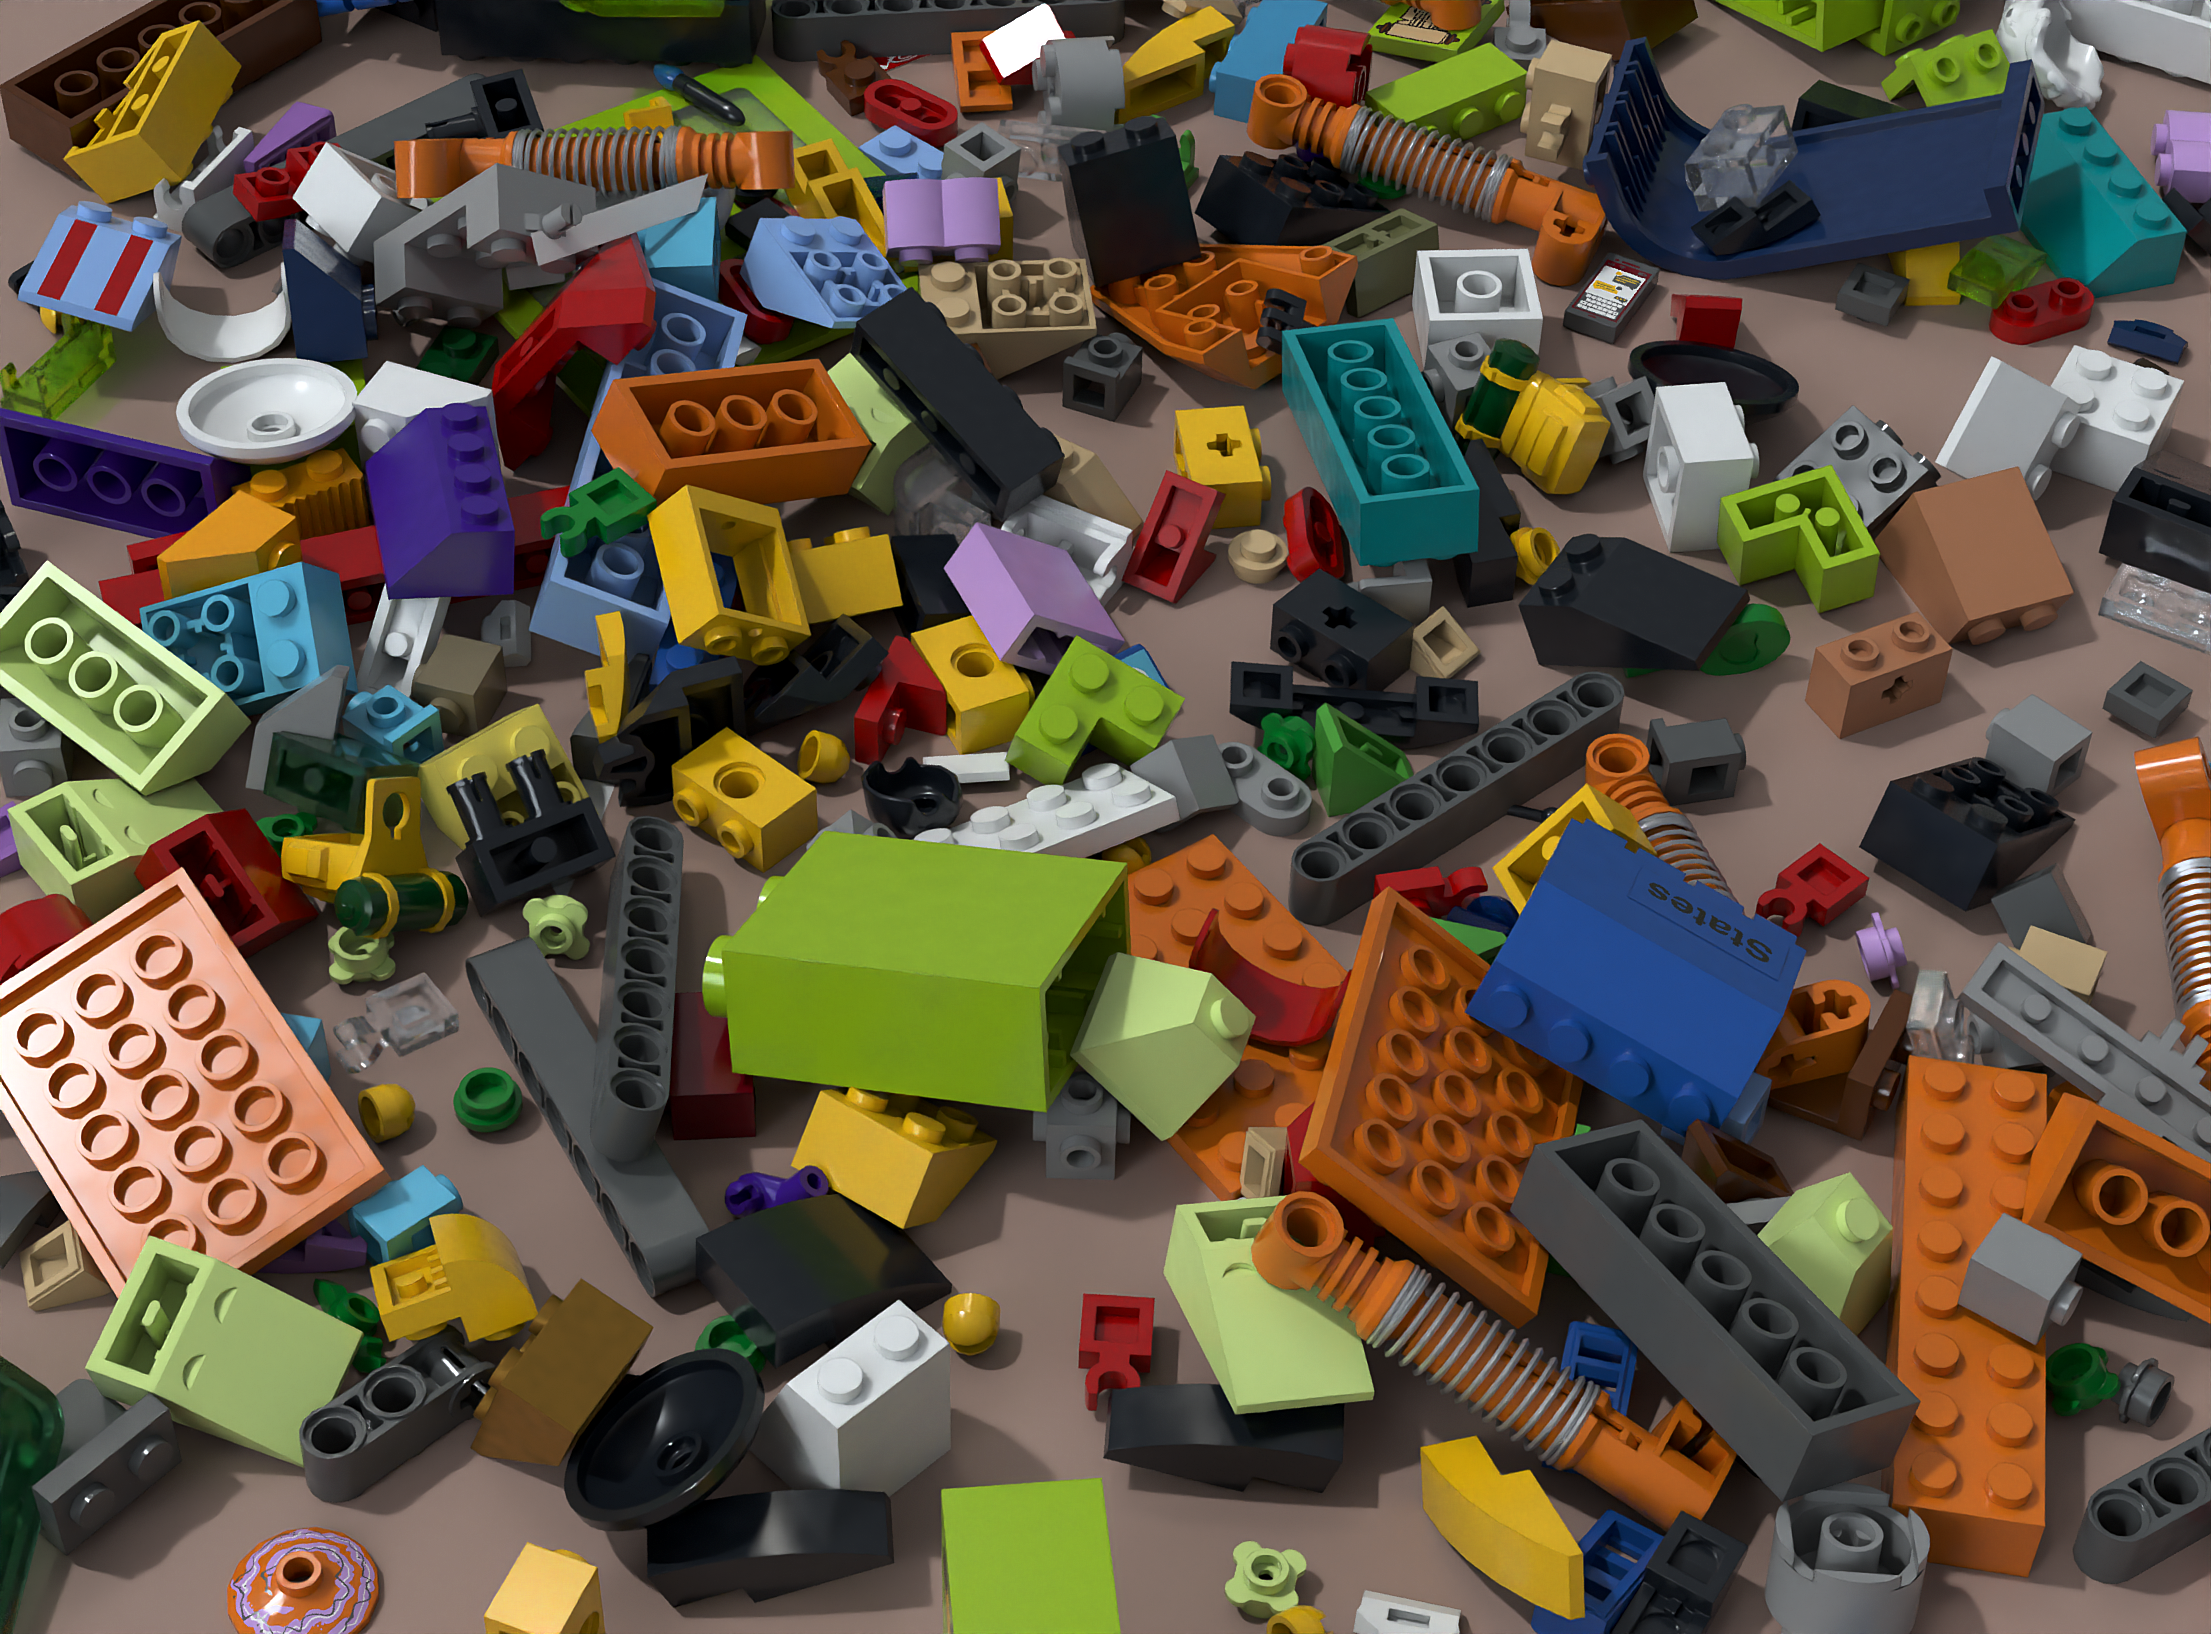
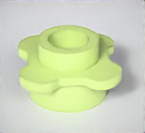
M551 895L544 899L534 898L526 903L523 909V917L529 922L528 936L534 940L544 957L548 953L565 954L570 959L577 960L583 958L588 953L590 942L584 936L588 910L582 903L565 895ZM551 926L560 928L562 932H553Z
M343 926L328 942L329 951L334 954V963L329 967L330 978L338 984H348L352 981L366 982L373 979L382 981L390 978L396 970L394 960L389 958V949L395 943L393 934L388 933V936L385 938L373 939L356 936L353 930Z
M1246 1541L1236 1546L1233 1551V1561L1237 1565L1234 1578L1228 1580L1225 1584V1596L1232 1605L1240 1607L1251 1616L1265 1619L1271 1618L1290 1607L1298 1606L1299 1596L1295 1592L1296 1582L1298 1578L1305 1574L1307 1566L1306 1560L1300 1552L1287 1549L1280 1553L1274 1549L1262 1548L1254 1541ZM1269 1574L1273 1579L1262 1580L1259 1576Z

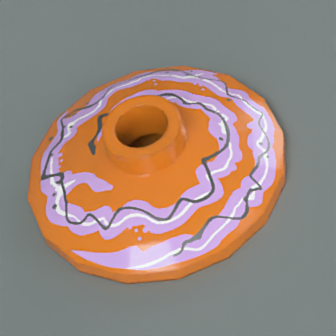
M319 1527L286 1530L259 1543L238 1563L227 1587L228 1616L238 1634H359L369 1624L379 1601L378 1569L366 1548L342 1532ZM310 1576L309 1579L300 1583L290 1582L299 1577Z

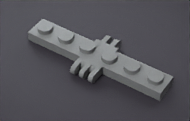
M1998 942L1955 1001L2097 1101L2096 1104L2211 1163V1091L2199 1084L2206 1070L2196 1064L2209 1042L2197 1034L2182 1053L2173 1048V1045L2186 1026L2175 1018L2167 1025L2159 1037L2148 1030L2139 1041L2004 944Z

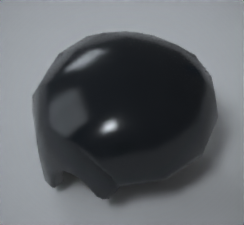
M907 757L900 769L888 772L885 770L884 765L876 760L861 775L863 793L870 820L873 823L884 824L899 839L914 840L918 834L935 828H947L955 821L963 805L962 790L957 775L941 765L919 764L913 757Z

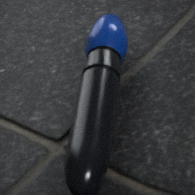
M656 64L654 66V76L664 88L676 91L724 123L731 126H742L745 123L746 119L741 109L705 85L685 75L681 69L665 64Z

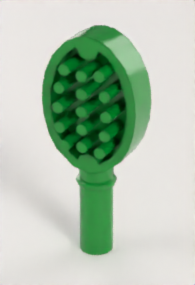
M1747 604L1699 670L1714 676L1743 674L1764 667L1776 660L1785 652L1791 639L1782 614L1776 608L1765 604ZM1623 668L1627 679L1664 670Z

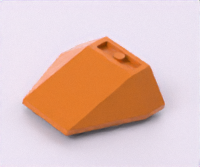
M1199 244L1201 258L1097 288L1095 285H1092L1090 290L1092 302L1165 355L1213 379L1255 390L1282 372V356L1256 343L1258 329L1264 327L1260 324L1262 310L1268 308L1264 304L1267 290L1272 288L1281 289L1306 300L1303 320L1317 327L1337 325L1358 269V260L1355 255L1333 251L1331 247L1324 245Z

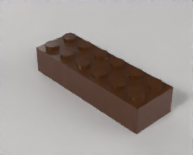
M153 0L1 84L0 94L10 139L75 179L82 181L83 179L63 158L73 146H78L81 149L89 144L100 130L93 120L103 108H108L113 113L130 91L123 82L162 33L200 20L242 66L231 86L233 88L232 93L322 42L317 1Z

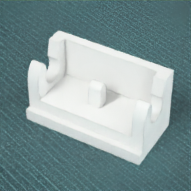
M216 125L211 135L207 138L209 156L171 194L169 193L170 185L167 179L163 178L155 186L154 198L157 213L153 216L154 219L167 224L168 229L183 233L182 220L193 204L234 185V175L245 173L243 160L255 148L252 130L238 127L233 132L232 142L226 147L222 141L223 132L220 126Z
M1040 495L1009 516L1001 530L1067 550L1103 607L1125 583L1121 580L1132 555L1133 530L1044 495Z

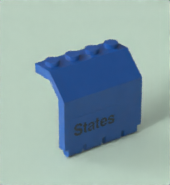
M1572 818L1560 837L1520 916L1470 1000L1465 1013L1684 1138L1686 1137L1687 1127L1697 1118L1720 1129L1742 1094L1784 1015L1807 950L1795 944L1797 940L1796 935L1757 913L1750 919L1742 914L1744 906L1698 880L1694 886L1683 881L1686 873L1647 851L1638 848L1636 853H1633L1626 849L1627 840L1592 820L1586 818L1582 824Z

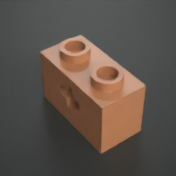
M1918 611L1818 646L1814 653L1805 702L1839 739L1940 703L1953 648Z

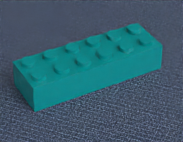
M1394 318L1282 331V391L1359 565L1388 567L1400 561L1424 558L1445 560L1453 558L1457 554L1478 552L1480 489Z

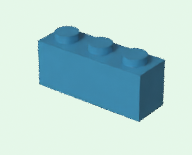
M1262 0L1258 7L1253 6L1249 11L1245 28L1241 34L1233 35L1226 57L1222 62L1217 61L1212 68L1209 79V91L1215 93L1214 115L1248 123L1256 81L1269 74H1283L1286 47L1288 43H1295L1298 27H1305L1307 24L1326 27L1328 3L1317 0Z

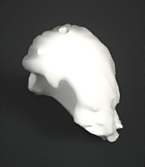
M2015 0L2002 15L1996 37L2009 63L2032 59L2044 98L2052 100L2058 107H2063L2064 109L2086 106L2089 110H2092L2096 102H2099L2101 98L2100 82L2104 76V69L2095 47L2080 43L2071 35L2066 21H2072L2070 10L2063 5L2061 0Z

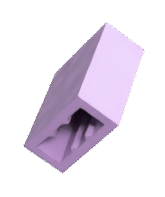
M976 522L944 567V570L997 657L1002 662L1052 675L1076 635L1112 656L1116 655L1125 642L1067 550Z

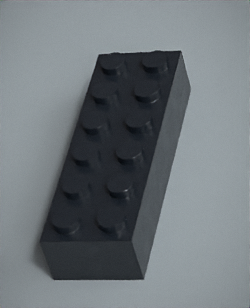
M435 0L441 54L455 55L468 61L481 60L491 56L509 57L517 62H529L537 58H561L562 61L573 64L583 63L589 59L612 60L620 65H632L640 61H664L665 64L670 66H685L692 62L716 63L724 68H734L744 63L752 64L766 20L765 0Z

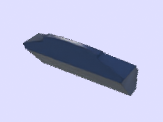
M2137 319L2135 321H2114L2107 341L2110 345L2177 365L2184 350L2188 347V342L2173 333L2174 330L2153 322Z

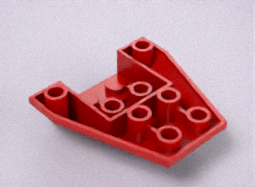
M637 232L602 244L598 248V253L590 257L566 282L495 364L491 390L493 393L497 436L504 466L513 472L530 455L533 457L539 456L548 445L553 434V428L549 424L556 376L576 351H580L587 346L615 365H618L633 348L637 351L641 350L652 338L657 326V321L653 319L656 290Z

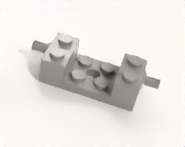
M499 163L494 164L374 241L375 305L393 309V317L400 326L405 324V327H409L417 320L428 317L447 321L448 326L472 329L480 326L483 320L503 309L502 268L508 266L510 262L517 261L538 265L531 233L540 230L551 239H559L561 236L566 237V230L580 224L582 216L597 211L596 188ZM598 246L540 265L541 270L552 274L571 272L576 268V265L597 254Z

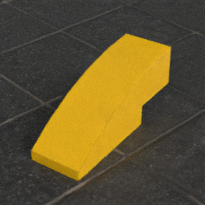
M1210 5L1178 20L1143 44L1122 67L1125 108L1115 111L1114 124L1125 125L1131 119L1151 116L1202 96L1204 80L1210 78L1214 64L1217 61L1222 62L1227 55L1230 41L1235 34V25Z
M832 138L794 149L795 188L784 189L800 217L804 219H833L843 216L856 219L883 257L887 259L888 263L899 260V258L886 257L884 215L858 168L848 169Z
M1477 1435L1420 1447L1423 1509L1441 1535L1471 1564L1498 1584L1531 1603L1569 1620L1585 1617L1583 1552L1531 1470L1501 1475Z

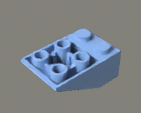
M798 216L760 218L739 273L764 308L832 329L855 328L858 320L907 290L906 286L889 265L887 259L883 257L857 220L843 216L833 219H804Z

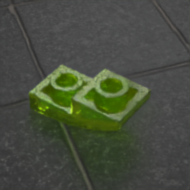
M2003 234L1989 236L1972 248L1950 271L1947 288L1997 309L2012 290L2018 291L2025 288L2046 262L2047 253Z

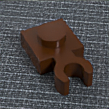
M844 40L840 42L842 53L840 57H830L822 49L816 51L818 70L821 76L826 79L827 91L852 117L864 112V91L870 84L892 78L871 55L857 60L855 46L851 42Z

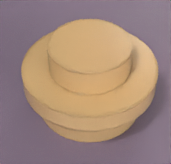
M1256 529L1241 533L1231 540L1228 547V560L1235 574L1248 583L1263 584L1274 580L1287 562L1288 550L1285 542L1280 537L1265 530Z

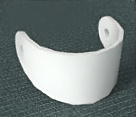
M281 262L283 290L274 302L255 312L237 316L209 315L187 308L171 296L163 282L161 273H153L157 316L167 339L184 353L210 362L236 363L258 358L277 347L289 331L291 323L284 262Z

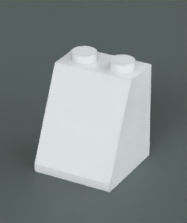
M897 1300L783 1387L762 1413L759 1429L749 1450L793 1490L844 1489L885 1492L888 1497L892 1496L951 1449L950 1343L904 1303Z

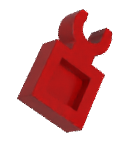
M1819 843L1778 874L1775 889L1768 890L1759 897L1755 914L1757 913L1765 919L1773 915L1785 917L1782 928L1798 938L1803 931L1805 919L1811 917L1824 927L1866 895L1869 877Z
M1438 866L1375 875L1373 899L1390 886L1428 917L1441 919V916L1453 915L1459 919H1474L1485 914V908L1479 893L1487 892L1488 884L1480 867L1461 868L1446 878L1442 877Z
M1083 1293L1078 1368L1090 1369L1085 1378V1405L1088 1411H1097L1099 1394L1103 1390L1109 1388L1125 1389L1140 1387L1138 1372L1150 1373L1155 1298Z

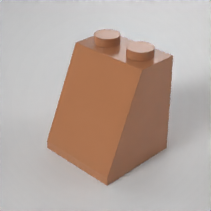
M2018 466L1914 492L1874 540L1880 552L1879 558L1932 627L1948 644L1970 639L1972 645L1983 644L2001 636L2006 629L2020 625L2023 626L2025 631L2042 628L2058 618L2057 610L2074 594Z

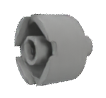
M1113 36L1049 39L1045 45H1041L1040 59H1033L1032 63L1035 91H1043L1044 111H1039L1037 118L1038 135L1041 143L1051 142L1054 147L1070 143L1074 136L1084 132L1098 131L1107 133L1124 128V124H1114L1115 111L1125 108V88L1119 49H1110L1115 41Z
M1842 1482L1805 1494L1802 1500L1788 1506V1500L1779 1507L1776 1515L1765 1584L1766 1604L1772 1616L1782 1626L1781 1634H1909L1917 1618L1930 1547V1537L1922 1519L1910 1508L1908 1518L1897 1510L1888 1506L1889 1494L1874 1487L1857 1483Z

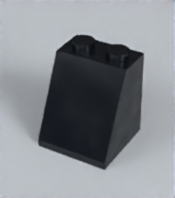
M1137 117L1126 122L1124 128L1107 133L1098 131L1084 132L1074 136L1070 143L1057 146L1072 244L1079 258L1086 260L1088 275L1096 288L1202 257L1176 135L1164 117Z

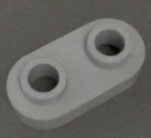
M1227 742L1218 745L1239 798V802L1229 808L1231 812L1257 830L1272 836L1293 835L1306 827L1310 820L1312 795L1309 787L1302 780L1249 745L1239 742Z

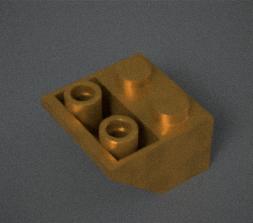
M580 1278L564 1300L552 1294L528 1329L531 1335L521 1349L518 1350L513 1346L490 1377L488 1384L491 1387L473 1413V1416L480 1420L482 1424L470 1448L485 1457L559 1466L592 1419L601 1410L634 1365L654 1327L582 1278Z

